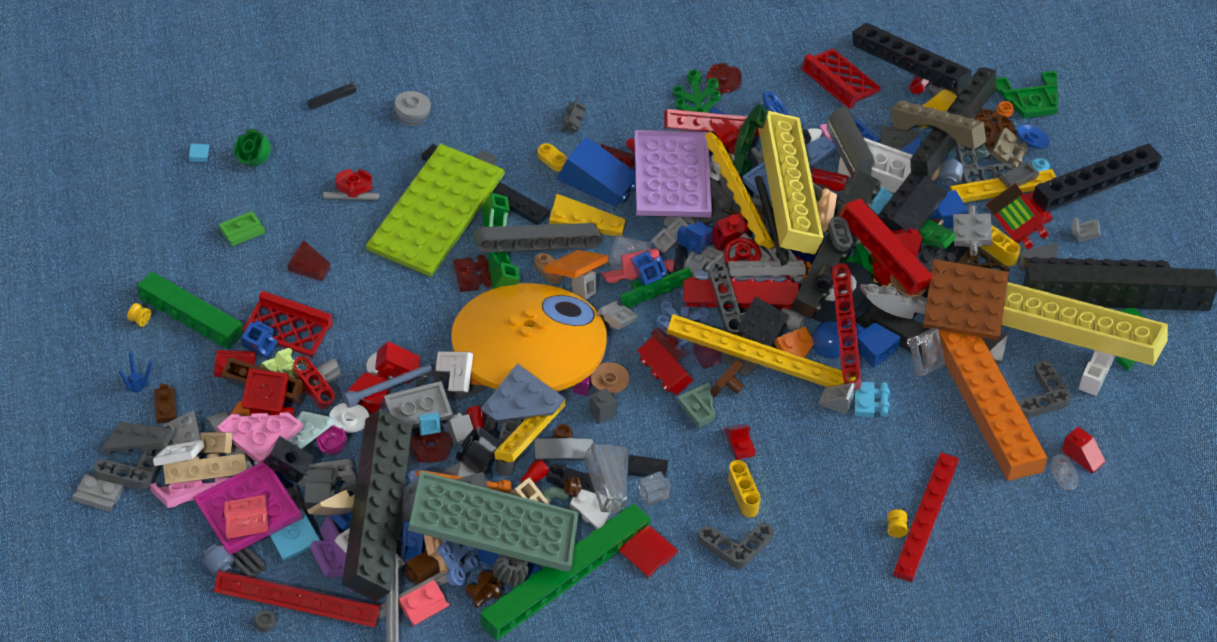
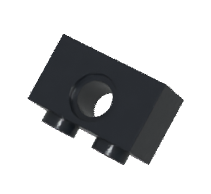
M279 436L271 445L263 463L268 465L270 469L284 475L288 480L298 483L305 475L314 456Z

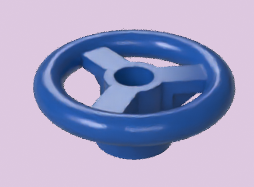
M764 91L762 97L765 104L763 107L767 111L787 115L780 99L773 92Z

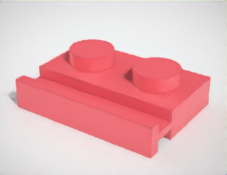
M435 580L398 600L399 605L407 618L410 619L413 627L449 607V603L444 599L445 597Z

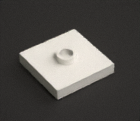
M203 440L167 446L154 457V466L193 459L204 448Z

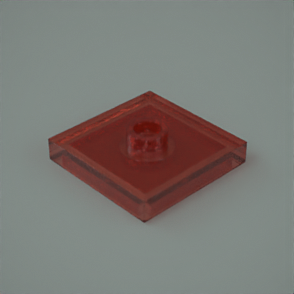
M662 326L655 328L650 333L676 360L684 359L689 354L679 344L677 338L667 334V331Z

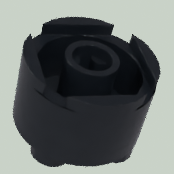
M477 426V430L473 429L462 442L463 450L461 453L457 452L456 459L474 472L484 473L488 468L491 458L495 459L494 452L498 449L499 439L480 426Z

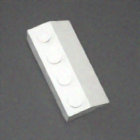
M864 138L873 155L871 176L879 180L876 187H884L886 190L895 193L911 173L910 159L913 155ZM840 157L838 173L851 177Z

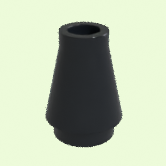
M829 264L822 265L821 270L814 279L815 286L820 291H828L833 286V267Z

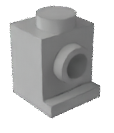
M589 271L579 277L572 278L573 293L584 300L596 294L595 272Z

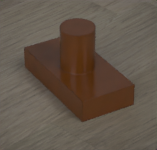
M737 359L714 384L711 394L716 397L726 386L738 394L745 385L737 380L735 376L740 371L743 363Z

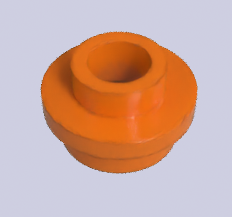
M1002 101L996 107V112L1001 116L1011 117L1014 113V108L1010 102Z

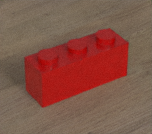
M652 336L637 350L641 355L639 360L646 367L650 366L652 368L650 373L657 380L660 378L663 381L661 386L668 393L672 391L677 396L694 381L655 336Z

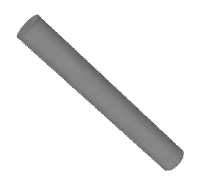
M323 192V199L379 201V193L358 194L355 198H351L343 192Z

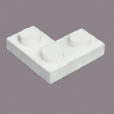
M438 352L435 371L450 372L448 391L468 392L473 353Z

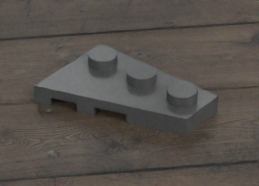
M120 422L103 446L102 451L106 455L116 450H121V453H125L135 448H140L142 451L164 449L173 438L174 432L170 428Z

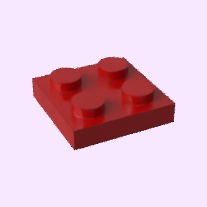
M249 368L241 407L243 409L282 413L289 375L287 373Z

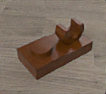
M167 383L159 384L160 388L154 389L157 424L168 423L177 418L174 387H168Z

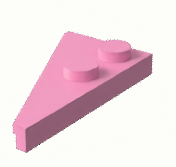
M230 477L215 478V482L202 483V480L172 483L166 487H157L156 483L150 484V490L167 508L187 501H193V497Z

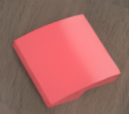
M265 495L224 503L227 539L268 532V513Z

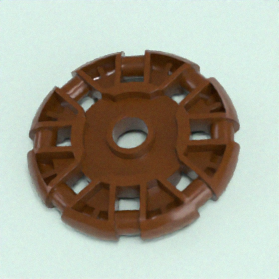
M981 109L974 118L984 122V128L987 132L985 133L986 142L974 149L977 157L991 158L990 152L992 149L990 147L994 146L1003 128H1007L1018 137L1017 130L1014 129L1015 125L1005 115L997 114L996 111Z

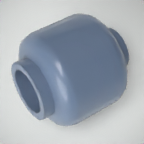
M956 159L943 161L939 172L940 181L949 187L959 184L962 181L963 165Z
M215 544L204 552L203 563L212 575L217 576L219 570L225 572L232 570L231 566L234 558L227 552L224 546H217Z

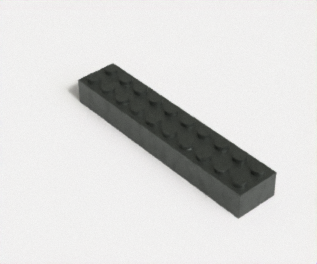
M1028 263L1022 286L1105 308L1210 311L1217 292V277L1215 269Z
M380 408L365 419L342 580L343 586L375 602L391 592L412 425Z

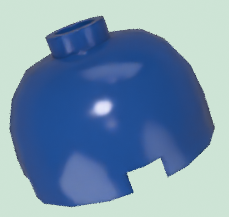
M824 321L815 328L812 334L814 344L812 348L814 347L817 350L816 353L819 356L835 359L840 355L837 321Z

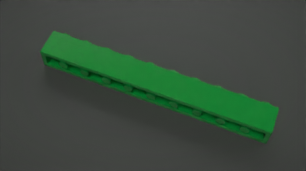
M635 504L624 508L619 515L610 518L602 527L593 530L584 540H579L575 544L569 572L545 566L538 573H533L528 580L521 585H516L507 595H502L492 606L484 608L480 615V626L498 641L618 554L619 549L628 540L650 525L651 518Z

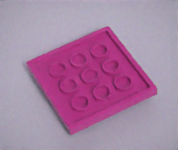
M263 462L193 497L220 543L231 555L303 518L274 471ZM265 495L268 513V532L227 539L224 503Z

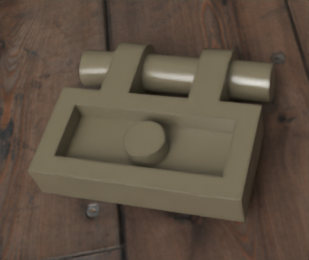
M1003 128L990 154L1001 163L1008 161L1015 168L1021 165L1022 157L1028 151V144L1022 142L1019 145L1017 143L1019 138L1007 128Z

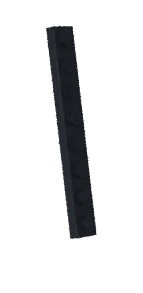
M432 144L422 153V160L427 162L438 146ZM501 182L492 191V193L508 197L509 210L535 225H540L549 216L548 209Z
M1055 257L1024 258L1023 262L1025 269L1028 263L1171 268L1168 261H1147L1144 259L1134 261L1128 259L1094 260L1092 258L1058 259Z

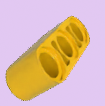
M991 225L992 245H982L981 248L1006 266L1016 265L1020 253V245Z
M740 460L732 461L728 472V482L741 513L749 518L755 517L760 507L761 498L746 463Z

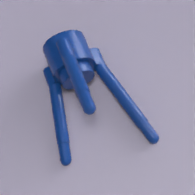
M129 352L131 374L128 379L122 370H119V374L126 385V390L137 393L148 386V378L153 362L149 361L143 378L139 372H136L133 353Z

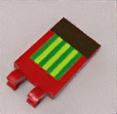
M1016 183L985 204L1012 240L1016 243L1022 242L1027 250L1034 246L1028 237L1033 232L1037 231L1042 239L1049 236L1043 226L1046 224L1045 219Z

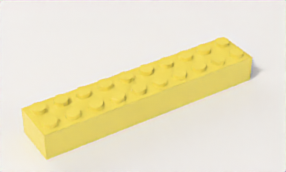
M768 111L764 127L758 128L779 245L785 249L815 255L823 240V233L800 118Z
M1007 283L1002 325L1152 366H1154L1167 343L1168 324Z

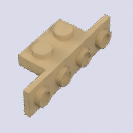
M219 453L207 455L206 459H199V456H195L191 460L164 464L165 484L237 475L246 470L245 454L220 457Z

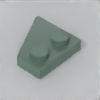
M709 382L677 397L678 404L698 428L715 421V410L713 408V397L711 396V384Z

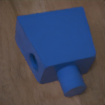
M953 190L947 192V195L929 219H942L944 221L942 225L946 228H953V214H968V210L957 191Z
M873 323L866 329L860 324L856 325L859 354L873 368L898 350L901 337L877 323Z

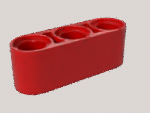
M305 356L297 357L292 366L293 376L304 383L306 393L318 408L322 410L330 408L335 398L334 391L310 359ZM297 365H304L306 370H299ZM315 380L318 385L312 386L308 381ZM326 395L330 401L325 402L321 400L320 396Z

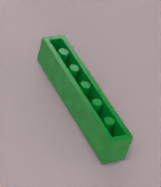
M150 272L137 284L138 298L142 302L152 305L156 310L164 312L173 320H178L187 328L193 329L201 336L214 341L218 346L229 350L243 335L241 322L154 272Z

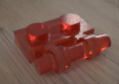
M478 255L477 262H472L471 257L453 260V268L460 293L479 290V284L484 283L485 287L492 285L491 275L487 269L489 265L484 255ZM476 271H481V274H480V275H476L475 272H476Z

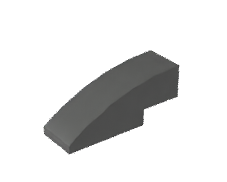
M551 438L534 439L533 441L534 461L538 459L542 461L594 459L593 439Z

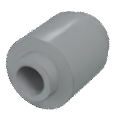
M787 308L780 310L789 315L785 322L789 330L795 331L803 327L805 316Z

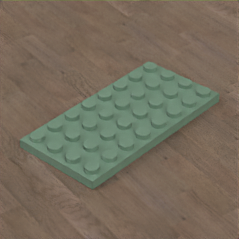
M420 471L408 531L569 572L572 565L579 512Z

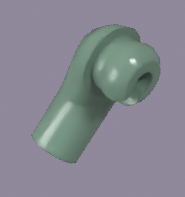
M554 486L541 492L549 503L555 497L567 500L569 497L568 494H565L564 489Z

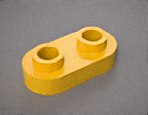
M547 143L541 144L537 149V156L542 162L554 171H561L567 156L553 145Z

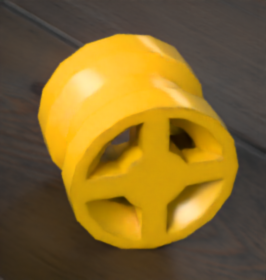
M135 303L129 309L127 319L131 322L135 321L138 326L143 327L150 320L151 310L142 308L140 304Z

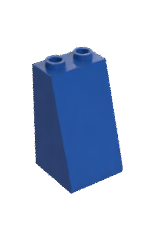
M585 137L566 159L557 177L559 181L615 207L620 201L623 203L626 200L629 190L633 191L636 188L635 171L588 137Z

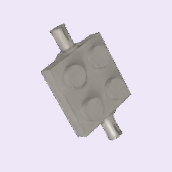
M970 205L967 207L968 214H953V228L956 237L954 246L970 247V255L973 256L974 250V256L978 254L977 247L992 245L991 213L975 214V206L972 205L971 211Z

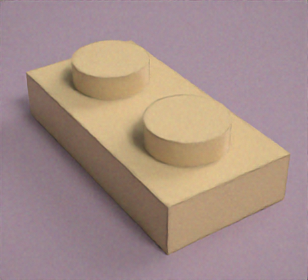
M200 433V439L203 440L204 448L199 453H231L232 433Z

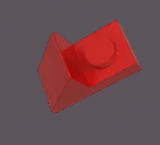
M739 424L724 428L725 435L736 460L755 456L756 451L749 437L750 426Z

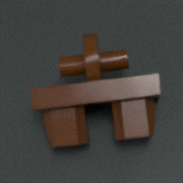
M493 568L489 572L482 571L478 574V583L476 585L469 583L465 587L467 597L472 599L474 606L480 608L491 597L498 599L501 596L499 589L503 584L498 582V578L493 577Z

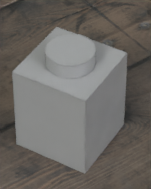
M462 413L453 415L447 423L454 446L461 445L466 436L473 430L469 414L464 416Z

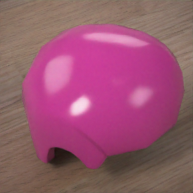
M332 425L317 437V446L320 451L327 455L340 453L347 444V436L344 429Z

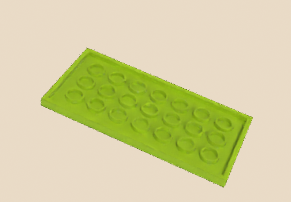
M440 143L368 241L366 250L432 277L490 193H492L505 174L504 169Z

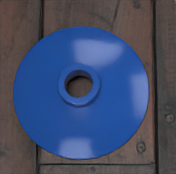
M1031 125L1018 126V136L1029 147L1047 148L1049 146L1050 139L1040 129Z

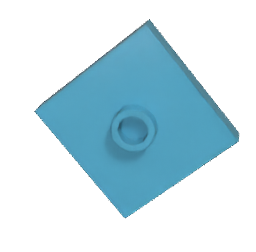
M303 509L299 510L302 514V519L269 535L283 562L310 550L312 541H320Z

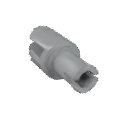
M334 358L316 368L327 383L342 375ZM315 380L308 381L312 386L318 385Z

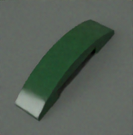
M758 104L747 116L736 140L734 164L741 177L749 172L752 161L747 156L756 128L764 127L768 111L761 104Z

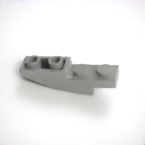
M861 284L860 286L865 296L885 312L908 319H913L914 313L925 314L926 297L920 296L917 298L908 297L903 294L900 295L893 286L881 287L875 284Z

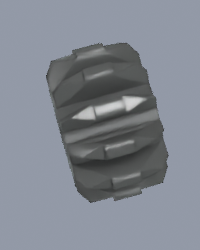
M500 554L493 564V577L498 578V582H504L505 586L508 584L513 587L516 584L521 585L528 575V562Z

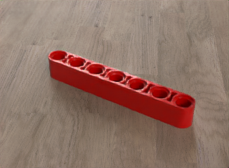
M839 263L833 267L832 276L842 377L844 384L853 383L855 385L854 391H856L862 385L852 278L849 267L844 263ZM842 273L846 274V275L843 276V277H839V276H838V275H840V274H842ZM841 291H847L845 294H840ZM843 308H849L847 311H841ZM845 325H851V327L847 329L843 328ZM848 342H852V343H853V344L850 345V346H845V344L848 343ZM848 360H855L851 364L846 363ZM852 377L856 378L854 381H848Z

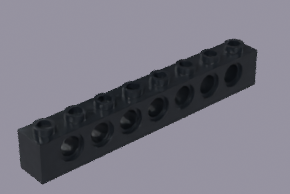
M866 22L852 31L854 47L957 95L972 85V70Z
M1149 143L1138 146L1135 149L1124 151L1119 155L1111 156L1108 159L1082 167L1079 170L1068 172L1063 176L1055 177L1047 182L1039 183L1034 189L1032 199L1044 212H1048L1156 171L1159 168L1162 156Z

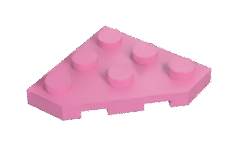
M288 412L280 413V415L259 413L251 414V416H239V414H233L217 426V432L232 433V443L257 463H261L271 445L279 436L289 441L303 428V423Z

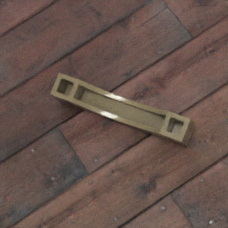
M905 100L897 102L896 105L890 108L894 128L907 131L919 124L932 125L948 133L960 146L976 149L986 142L984 122L974 118H966L961 115L948 113L947 111L936 110L932 107L928 108L920 104L909 103Z

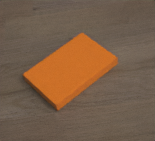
M576 250L544 265V271L550 274L576 278L609 262L608 255Z

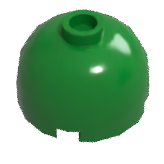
M248 129L245 131L247 133L243 136H238L233 151L237 156L236 160L249 167L260 166L269 158L271 145L263 133L255 129Z

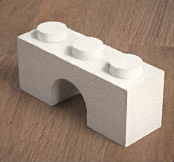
M1095 350L1091 362H1088L1082 375L1079 390L1097 396L1115 355Z

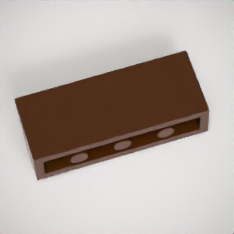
M228 357L221 375L228 383L245 388L249 368L271 370ZM289 376L284 401L301 406L305 392L304 383L299 379Z

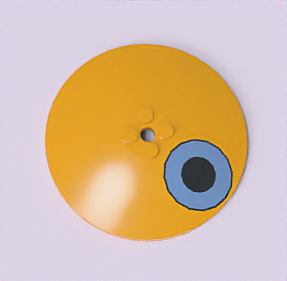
M520 283L491 289L468 302L455 318L451 332V344L453 352L473 353L470 376L488 387L497 389L516 364H519L557 392L576 385L596 370L606 351L607 334L605 324L601 316L597 315V310L580 296L551 285Z

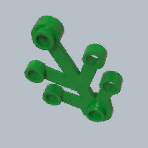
M692 69L687 74V80L692 85L693 95L685 92L682 86L674 87L673 94L676 98H679L675 101L676 109L709 113L710 108L721 100L720 92L714 90L719 87L718 80L710 78L707 81L708 86L700 93L699 84L702 81V77L699 71ZM710 96V99L702 105V102ZM685 100L694 103L696 108L687 105Z

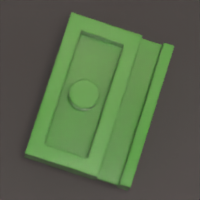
M253 211L219 224V230L226 240L230 242L231 247L265 233L264 226L262 227L261 222Z

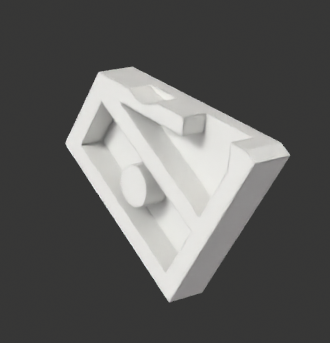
M581 489L577 497L572 498L570 508L573 511L579 512L578 514L582 516V519L587 523L590 522L596 529H599L606 523L615 506V500Z

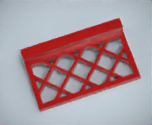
M830 49L816 56L811 54L805 55L801 70L843 105H846L848 109L853 108L855 102L876 94L881 90L879 85L835 49ZM828 63L837 65V67L829 66ZM840 73L849 75V77L840 75ZM852 83L860 84L861 87L852 85Z
M261 291L258 296L259 301L243 329V334L250 322L255 323L257 320L262 323V321L273 318L275 324L269 327L277 329L280 334L272 337L277 340V346L286 349L290 348L292 351L313 358L327 331L331 330L333 326L332 314ZM261 308H265L270 311V314L260 317L259 311ZM282 314L287 316L288 320L277 323L276 316ZM299 320L305 323V326L297 329L293 325V322ZM290 324L292 330L282 334L280 327ZM316 326L322 328L320 333L312 335L311 328ZM308 330L310 336L300 340L297 333ZM295 335L297 339L293 343H287L284 338ZM312 341L314 345L311 350L303 348L302 344Z

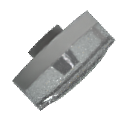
M406 91L400 93L395 99L394 116L405 125H422L429 119L431 102L424 94L419 92Z

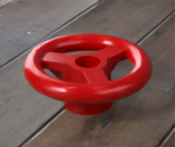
M739 237L727 243L723 256L727 265L728 261L745 259L760 261L761 251L753 240ZM737 244L735 256L730 259L729 251L732 246ZM750 246L754 249L755 256L750 254Z

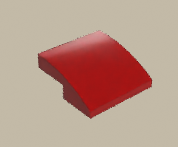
M650 525L639 531L619 549V552L648 578L661 565L665 566L679 552Z

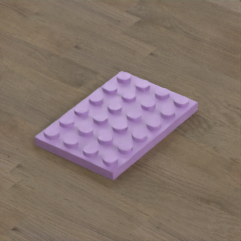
M635 130L636 215L711 217L709 149L706 145L708 142L704 136L708 132Z

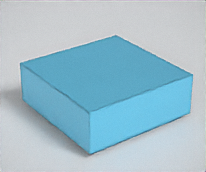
M191 144L189 161L208 162L209 144Z
M438 412L418 415L421 436L441 432Z

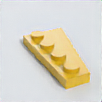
M556 194L549 224L594 223L600 234L622 238L626 219Z

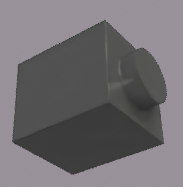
M607 388L590 395L589 411L599 424L616 416L617 401Z

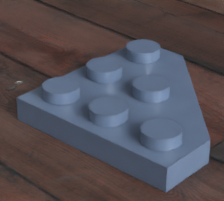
M516 364L482 406L481 411L495 422H505V420L528 419L542 415L551 416L564 402L565 398L519 364Z

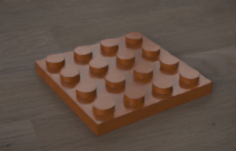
M933 259L931 274L934 277L929 284L923 327L999 340L1009 272Z

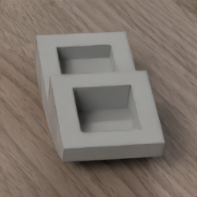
M678 217L667 229L661 230L651 241L665 254L679 244L677 243V231L681 226L687 227L688 224L682 217Z

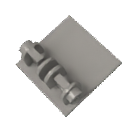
M194 410L160 426L173 429L174 436L167 446L201 440Z

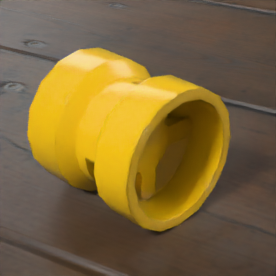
M899 509L889 511L887 513V522L889 523L887 526L888 534L896 538L905 536L908 532L906 524L907 513Z

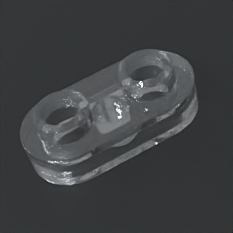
M1063 454L1055 455L1052 458L1050 467L1059 485L1066 490L1075 489L1079 482V475L1070 458Z

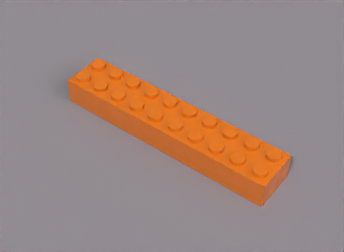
M932 329L935 332L933 342L1007 481L1044 472L1047 456L982 337Z

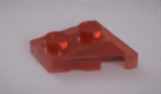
M302 241L288 264V271L319 281H323L330 270V263L306 241Z

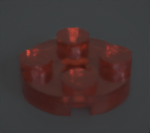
M727 63L715 64L709 68L706 82L710 78H716L719 87L714 90H718L720 94L739 90L742 73L737 67L733 66L732 68L727 66Z
M418 430V433L412 437L411 449L417 460L421 463L445 461L451 451V438L447 432L445 434L442 431L421 436L420 430ZM429 442H433V445H435V446H433V447L428 446V445H429Z

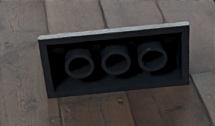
M910 173L877 216L891 231L908 230V228L920 231L945 198L947 192L927 175Z

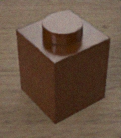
M427 551L406 561V578L415 585L438 573V564L432 556L428 555Z

